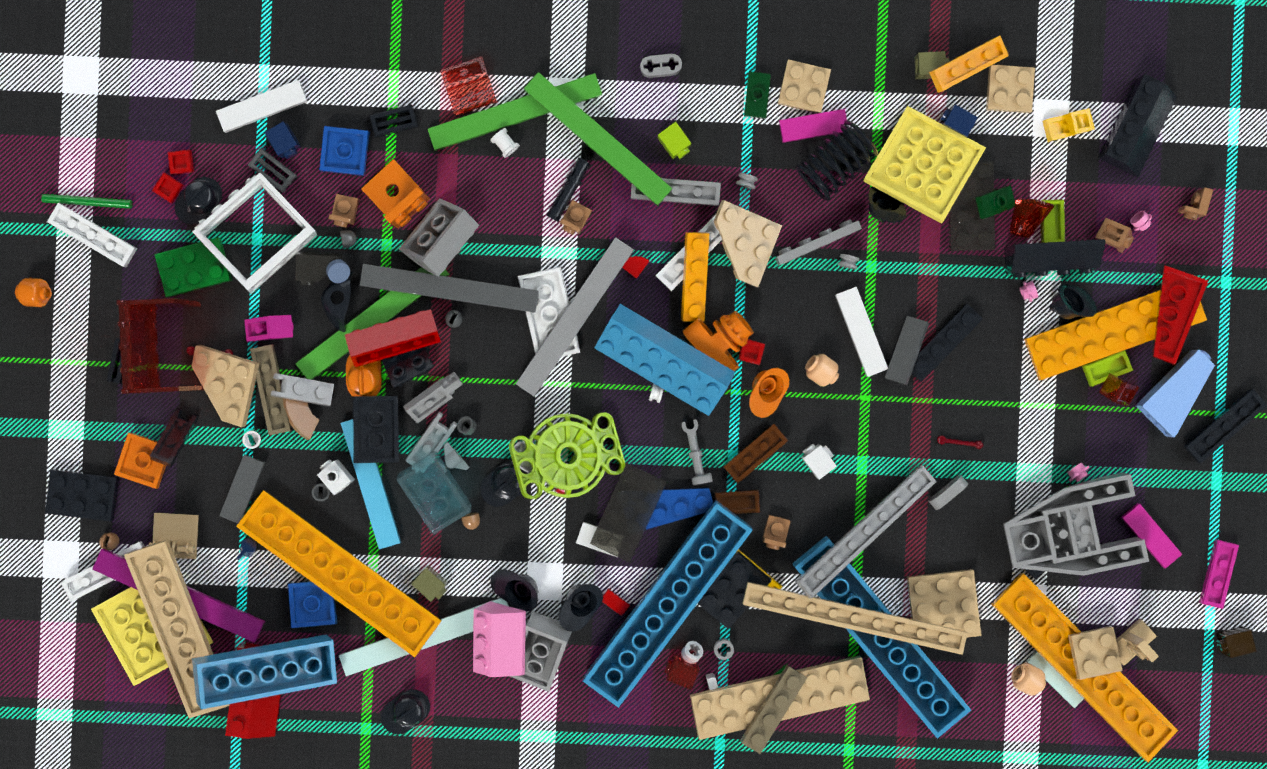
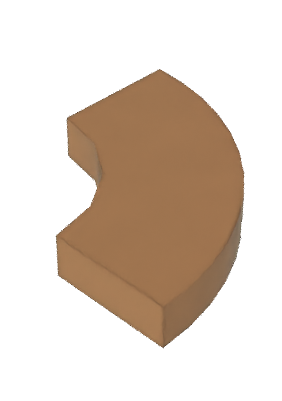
M283 398V405L290 425L300 436L310 440L319 419L311 413L307 402Z

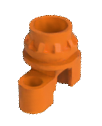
M737 311L730 315L721 316L720 322L715 320L713 322L716 329L714 333L700 318L683 330L686 338L697 350L733 371L738 369L739 365L728 352V349L731 348L735 352H739L740 346H745L748 337L754 333L748 322Z

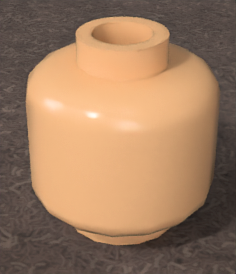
M825 354L813 355L806 363L807 377L819 386L833 384L838 379V364Z
M1029 663L1016 666L1012 672L1013 686L1027 695H1036L1045 688V673Z

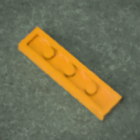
M997 36L930 71L929 74L939 93L1009 55L1001 36Z
M685 232L682 321H695L698 318L703 322L705 321L709 233Z

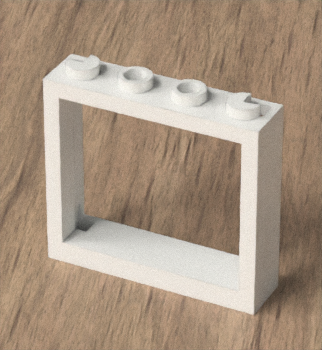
M261 173L257 176L254 175L251 179L248 178L245 182L246 185L241 190L236 189L233 191L226 203L217 205L212 210V215L206 220H200L195 230L192 231L250 294L317 236L316 231ZM263 187L303 230L246 279L206 236Z

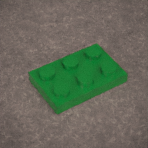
M221 238L210 239L211 243L226 257ZM202 242L155 254L166 297L232 281L228 269Z

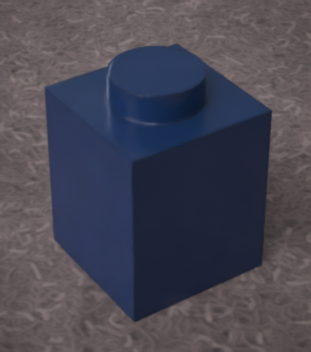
M956 104L950 109L946 108L940 118L943 121V125L965 137L969 135L978 119L977 116Z
M284 121L264 132L276 154L282 159H289L298 153L297 150L302 148L291 128Z

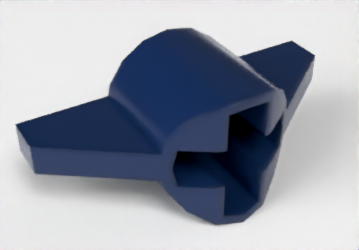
M246 538L242 541L239 548L240 554L236 558L238 561L244 556L252 557L254 555L257 544L253 538Z

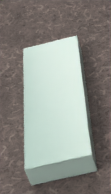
M1037 651L1026 660L1029 664L1041 669L1045 673V680L1073 708L1084 699Z

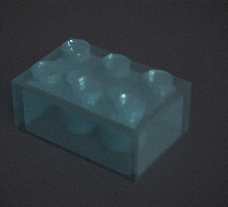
M434 451L398 474L397 482L433 535L471 512L472 504L437 451Z

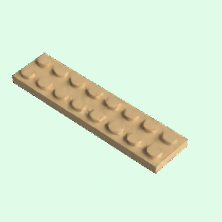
M167 539L126 553L124 557L188 717L192 718L229 706L227 704L200 709L196 703L192 658L213 655V652L169 540Z
M855 656L797 670L805 675L807 679L782 720L870 700L862 657ZM781 674L690 694L699 740L747 729Z

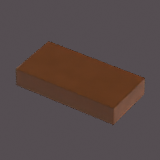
M759 490L714 492L715 500L734 514L760 512Z

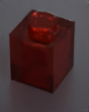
M674 655L672 661L668 660L664 672L667 673L666 679L668 681L692 690L700 669L699 665L689 664L684 659Z

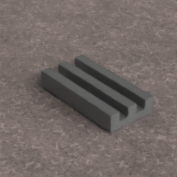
M263 148L257 152L248 164V166L257 173H261L283 193L292 184L293 179L297 177L295 173ZM262 155L267 157L286 172L289 177H284L260 157ZM258 161L284 182L282 186L257 167L255 163Z

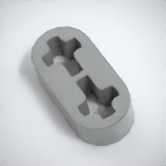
M676 54L647 56L640 64L641 73L647 78L677 75L682 68L681 58ZM670 59H673L674 63H678L675 66V70H671L669 66L662 67V65L669 64ZM647 62H652V65H660V67L653 68L651 73L648 69H644V66H647Z
M962 475L955 477L929 499V503L935 510L942 508L968 486L967 481Z

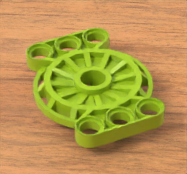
M606 412L596 414L592 422L575 414L554 415L537 425L529 439L525 436H516L509 443V450L522 495L527 499L540 497L542 491L556 497H578L593 489L603 477L604 472L610 475H619L625 469V460L614 420ZM601 416L608 420V425L605 429L600 428L597 424ZM563 417V422H558L555 424L551 422L556 418ZM570 418H576L582 421V423L573 422ZM546 424L547 428L540 435H536L539 429ZM607 437L611 438L614 442L611 450H606L603 446V442ZM518 439L525 442L526 447L523 452H517L514 448V444ZM563 448L574 452L568 464L564 463L560 456ZM612 459H617L620 464L619 469L615 472L609 467V462ZM524 461L531 464V471L528 474H524L520 470V465ZM595 476H597L595 481L590 486H588V483L591 482ZM529 483H534L537 486V493L533 496L526 492V487ZM582 487V491L571 494V490ZM553 488L564 490V494H559L551 490Z

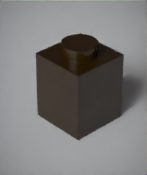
M1241 626L1217 632L1218 640L1216 643L1222 654L1233 658L1257 652L1250 629Z

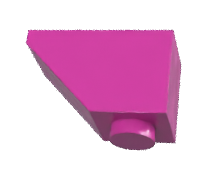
M291 315L265 316L245 320L246 342L293 337L294 325Z

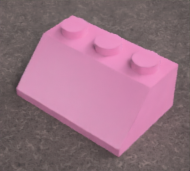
M491 601L474 609L473 672L488 677L520 676L525 674L526 611Z

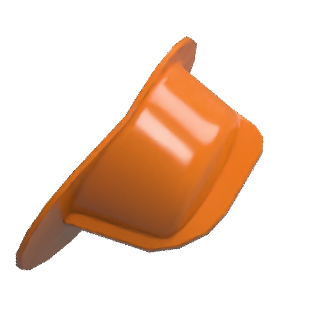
M349 355L346 363V385L351 396H377L382 384L381 361L355 367Z
M771 368L755 376L752 385L753 391L749 398V407L755 416L765 418L773 414L789 387V377L783 369Z

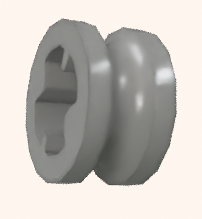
M739 173L740 180L736 184L748 189H755L754 182H757L758 178L749 174Z
M840 254L841 261L838 262L839 266L857 269L856 262L859 261V258Z
M725 638L717 640L714 644L715 655L721 660L732 657L734 648L731 641ZM722 644H726V647L730 646V650H727L724 655L721 651L718 652V648H721Z

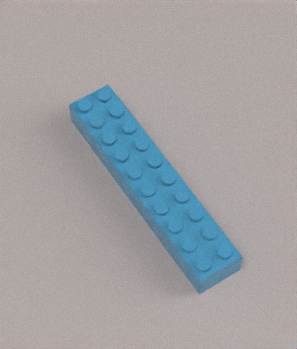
M715 500L584 674L583 682L619 708L752 532V527Z
M825 536L792 563L793 566L802 575L834 544ZM850 563L817 593L822 599L891 614ZM847 629L937 739L971 711L965 701L917 644Z

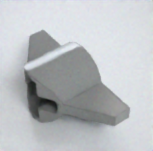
M446 442L444 444V460L447 467L463 470L469 469L470 467L460 454Z

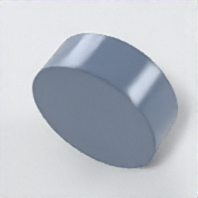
M333 260L328 264L326 273L332 282L342 283L348 279L350 269L343 260Z

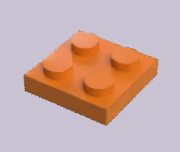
M131 432L128 433L114 475L155 489L159 488L166 465L150 459V454L158 441Z

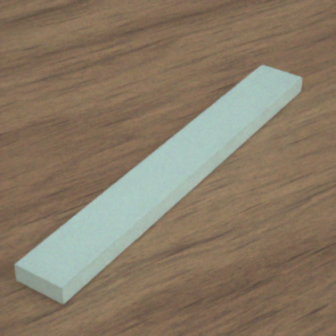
M498 598L491 601L505 606H509L508 602L503 600L502 598ZM481 605L441 618V623L422 649L473 632L474 609ZM385 638L339 655L345 675L349 676L403 657L409 653L389 638Z

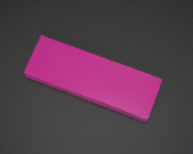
M845 109L779 120L782 143L832 135L833 131L843 133L840 125L844 124V120H847Z
M1139 503L1121 517L1138 538L1145 540L1146 548L1163 568H1167L1182 555Z
M1215 539L1199 603L1221 609L1224 608L1239 545Z

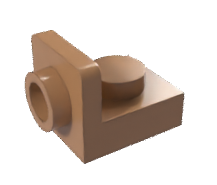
M1208 188L1197 190L1191 198V205L1193 206L1179 207L1178 212L1184 214V218L1197 220V218L1206 216L1213 190Z
M336 194L332 215L329 214V219L334 221V225L347 228V224L354 225L359 199Z
M572 200L563 219L561 218L560 224L563 225L562 230L571 235H574L575 232L580 234L592 210Z
M1105 218L1095 237L1096 240L1105 239L1106 244L1117 248L1118 252L1123 253L1125 248L1128 249L1134 239L1131 228L1108 218Z
M768 515L762 541L767 543L766 547L779 550L780 547H786L785 541L790 520Z

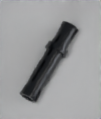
M578 157L570 174L566 175V181L546 216L559 222L578 186L582 185L581 181L591 165L590 163Z

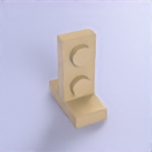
M1138 619L1116 639L1122 665H1126L1136 655L1141 660L1145 658L1151 662L1159 657L1148 645L1157 636L1141 619Z

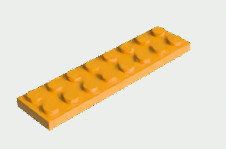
M1161 290L1097 312L1093 317H1083L1025 338L1024 341L1038 379L1043 380L1154 340ZM1201 301L1191 326L1207 320Z

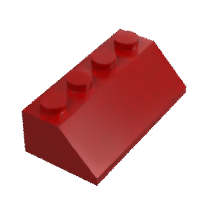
M243 643L237 647V650L264 645ZM281 694L229 704L225 736L246 739L275 736Z

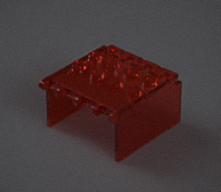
M177 298L116 300L119 306L118 326H120L121 343L119 345L122 363L120 373H122L123 383L121 394L204 390L203 386H160L159 372H157V368H159L158 350H156V346H158L157 328H155V324H157V309L201 307V302Z

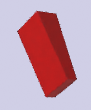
M609 588L603 594L602 602L621 616L630 606V604Z

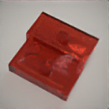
M482 56L440 70L455 116L497 102Z

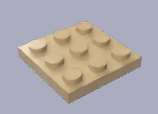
M969 569L907 577L911 619L966 631L968 633L967 637L981 636L974 570Z

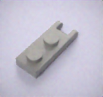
M274 373V379L282 380L280 392L271 391L270 396L331 406L334 384Z
M441 412L436 414L405 458L406 462L423 473L457 426V423L454 421L450 424L449 428L440 423L439 420L443 415Z

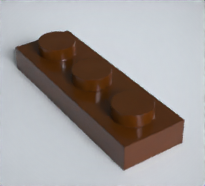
M772 424L723 467L739 483L788 440L775 424Z

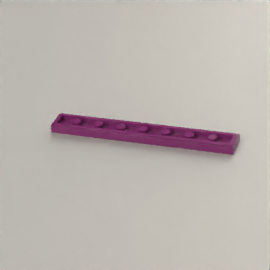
M101 549L92 570L138 590L126 559L109 550ZM187 586L199 618L254 643L257 641L265 623L264 620Z

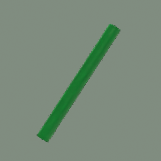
M42 194L41 197L43 203L131 209L133 205L132 200L55 194Z

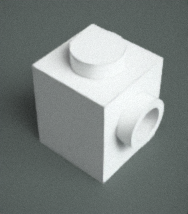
M811 444L803 451L802 460L819 480L837 467L831 459L834 455L826 445L822 447L819 444L816 446Z
M328 460L320 467L322 471L317 474L333 495L340 493L355 480L339 460L333 462Z

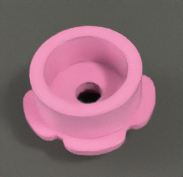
M1145 211L1136 213L1130 220L1134 227L1133 230H1146L1151 225L1152 215L1147 214Z
M1024 281L1023 287H1020L1021 295L1024 300L1028 299L1029 302H1032V299L1038 298L1036 287L1033 281L1027 283Z

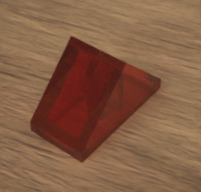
M1037 199L1016 200L1010 233L1030 238L1052 211L1054 205Z
M1109 373L1099 393L1114 403L1129 406L1139 387Z

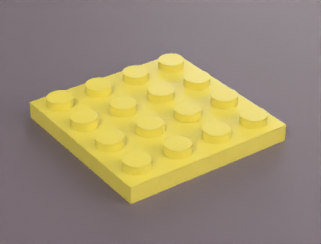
M907 106L865 176L864 182L942 224L986 147Z
M130 587L91 609L133 686L168 668L138 590ZM200 619L209 644H212L213 640L211 639L208 631L206 630L203 622Z

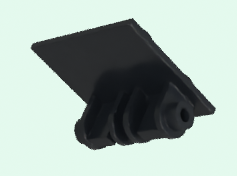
M424 347L382 359L393 388L401 387L403 383L414 380L415 377H420L421 374L428 370L431 371L434 367Z

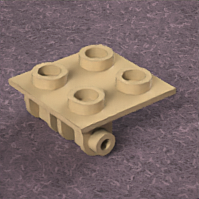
M154 513L153 543L150 542L149 545L168 539L175 558L196 559L199 515Z

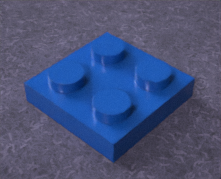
M324 126L319 170L365 176L370 132Z
M311 581L288 584L291 628L337 624L336 602L332 596Z

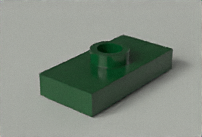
M748 73L744 117L766 119L771 74Z
M1011 185L975 197L980 219H985L1016 207Z

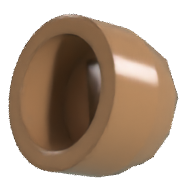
M478 512L461 516L463 525L467 529L473 530L478 527L480 523Z
M112 532L106 533L101 536L99 544L102 549L113 550L119 545V537ZM107 537H110L108 540V545L106 546Z

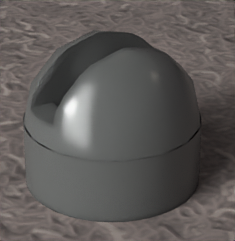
M350 230L340 231L343 249L354 246L357 240L355 233Z
M451 310L446 314L445 322L449 327L457 328L463 323V316L459 311ZM455 313L457 316L452 325L449 322Z
M464 416L458 421L457 429L464 435H472L477 429V424L472 418Z
M323 483L316 484L312 489V496L317 501H325L330 495V490ZM319 487H323L322 497H318Z

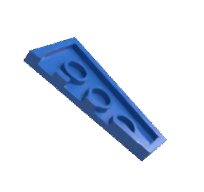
M709 488L618 491L630 534L706 513L713 504Z

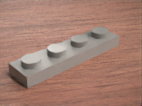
M661 178L672 188L671 192L662 202L719 206L721 183ZM632 184L631 199L651 201Z
M851 219L839 224L840 229L832 232L831 228L819 233L820 238L812 241L811 237L798 242L800 247L792 250L789 246L778 251L779 256L775 258L778 266L862 229L859 221L852 223Z

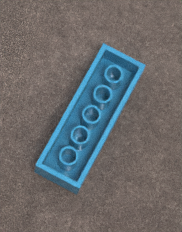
M622 304L616 309L594 347L596 350L708 416L719 402L735 374V371Z
M327 634L192 658L196 703L200 709L337 684L333 639Z

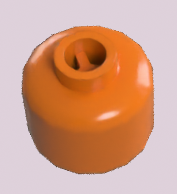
M25 278L16 286L15 295L24 306L43 307L51 298L52 291L49 284L43 279Z

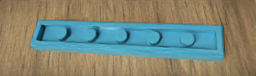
M352 419L342 422L341 426L353 462ZM353 463L378 548L382 549L401 543L378 464Z

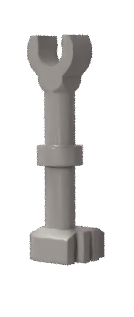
M693 420V429H687L685 422H682V429L688 436L691 451L689 457L692 458L695 476L692 478L693 485L713 482L711 473L704 474L701 461V456L703 455L702 450L699 451L696 430L698 429L697 420Z

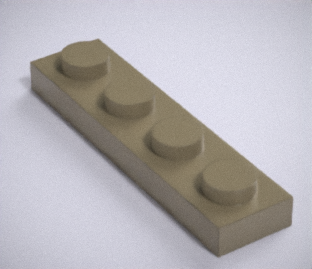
M274 345L250 349L252 361L259 363L256 379L268 434L274 435L292 431V426L289 423V418L283 405V398L270 396L271 391L280 392L282 383L281 380L273 378L274 373L280 374Z
M786 665L740 742L761 754L807 677Z

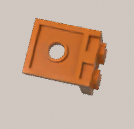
M394 159L361 188L385 214L384 218L398 229L405 226L416 212H420L425 208L430 200L427 194ZM390 185H397L399 188L398 194L394 197H390L387 194V189Z

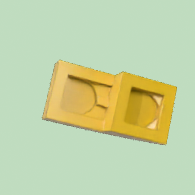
M1090 108L1042 121L1047 142L1095 130Z

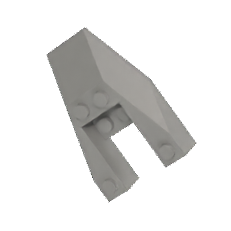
M1122 472L1065 487L1003 523L1012 567L1084 576L1149 562L1144 539L1132 537L1100 544L1092 505L1135 496L1131 474Z

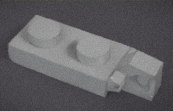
M453 372L446 376L445 379L438 380L403 407L416 423H419L453 398L452 394L463 383L456 373Z

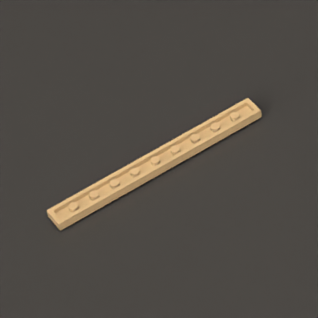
M747 582L742 602L743 605L961 655H963L968 634L962 630L813 597L809 599L804 594Z

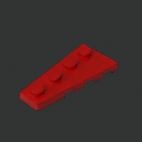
M1168 266L1163 267L1153 357L1174 365L1176 364L1208 280Z

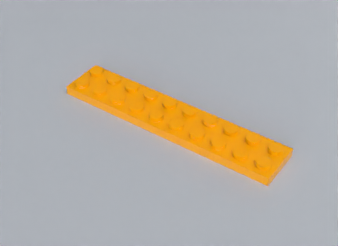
M264 490L236 526L413 657L417 656L442 621Z
M1020 573L991 604L1144 761L1149 762L1178 731L1120 671L1082 680L1077 679L1068 635L1080 633L1081 631L1024 573Z

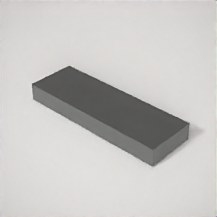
M909 316L906 317L885 375L887 380L903 385L908 384L929 326L927 321Z
M246 454L243 455L219 516L236 523L241 521L246 514L266 462Z

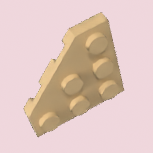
M722 200L716 213L714 224L721 235L722 244L733 266L735 278L754 287H759L782 225Z
M196 345L191 367L221 420L239 427L246 426L259 363L203 345Z

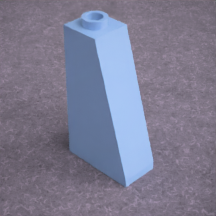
M1190 350L1135 405L1166 437L1174 438L1177 435L1215 366L1210 361V355L1204 350Z

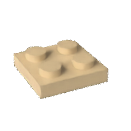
M788 60L778 105L821 113L831 69Z
M1004 65L989 66L986 110L1031 113L1035 68Z
M1108 626L1068 635L1077 679L1082 680L1123 671L1114 627Z

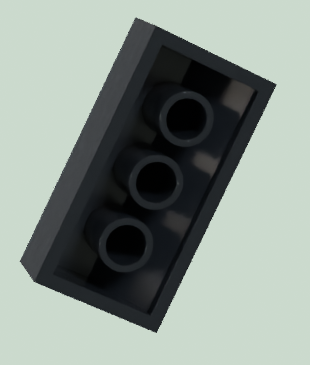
M1146 74L1135 80L1098 159L1139 177L1177 99V96L1165 83Z
M1105 239L1015 244L1004 248L1005 273L1013 274V278L1026 277V273H1035V277L1048 276V272L1057 271V275H1070L1071 270H1079V274L1093 273L1092 269L1100 268L1106 241Z

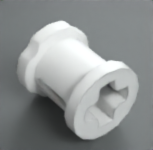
M506 128L500 130L490 140L500 148L504 158L511 155L520 146L509 137Z

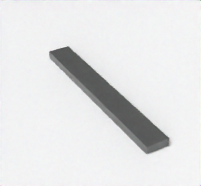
M363 264L360 286L533 313H536L539 295L538 290L440 275L438 277L433 274Z

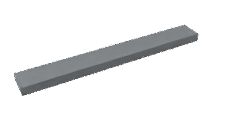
M615 237L516 385L532 396L536 395L634 249Z
M923 465L916 468L795 581L809 599L813 598L933 486L936 480Z

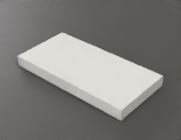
M561 266L518 276L520 288L539 291L536 313L526 311L535 354L570 305ZM577 335L562 357L581 353Z

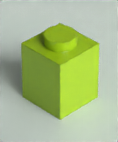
M676 122L658 134V140L672 159L677 156L681 159L690 152L688 148L691 147V142Z

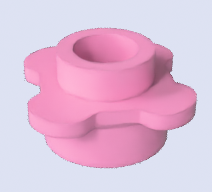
M1083 463L1078 464L1067 472L1071 477L1069 481L1071 482L1075 479L1079 482L1088 475L1086 471L1090 467H1085Z

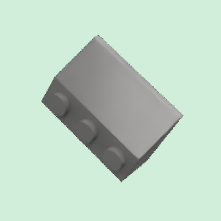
M439 198L399 250L426 271L439 277L455 255L460 252L466 241L474 234L479 224L464 209Z

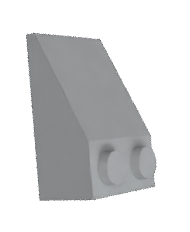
M533 611L525 629V674L510 677L549 692L572 631L563 629L559 621Z

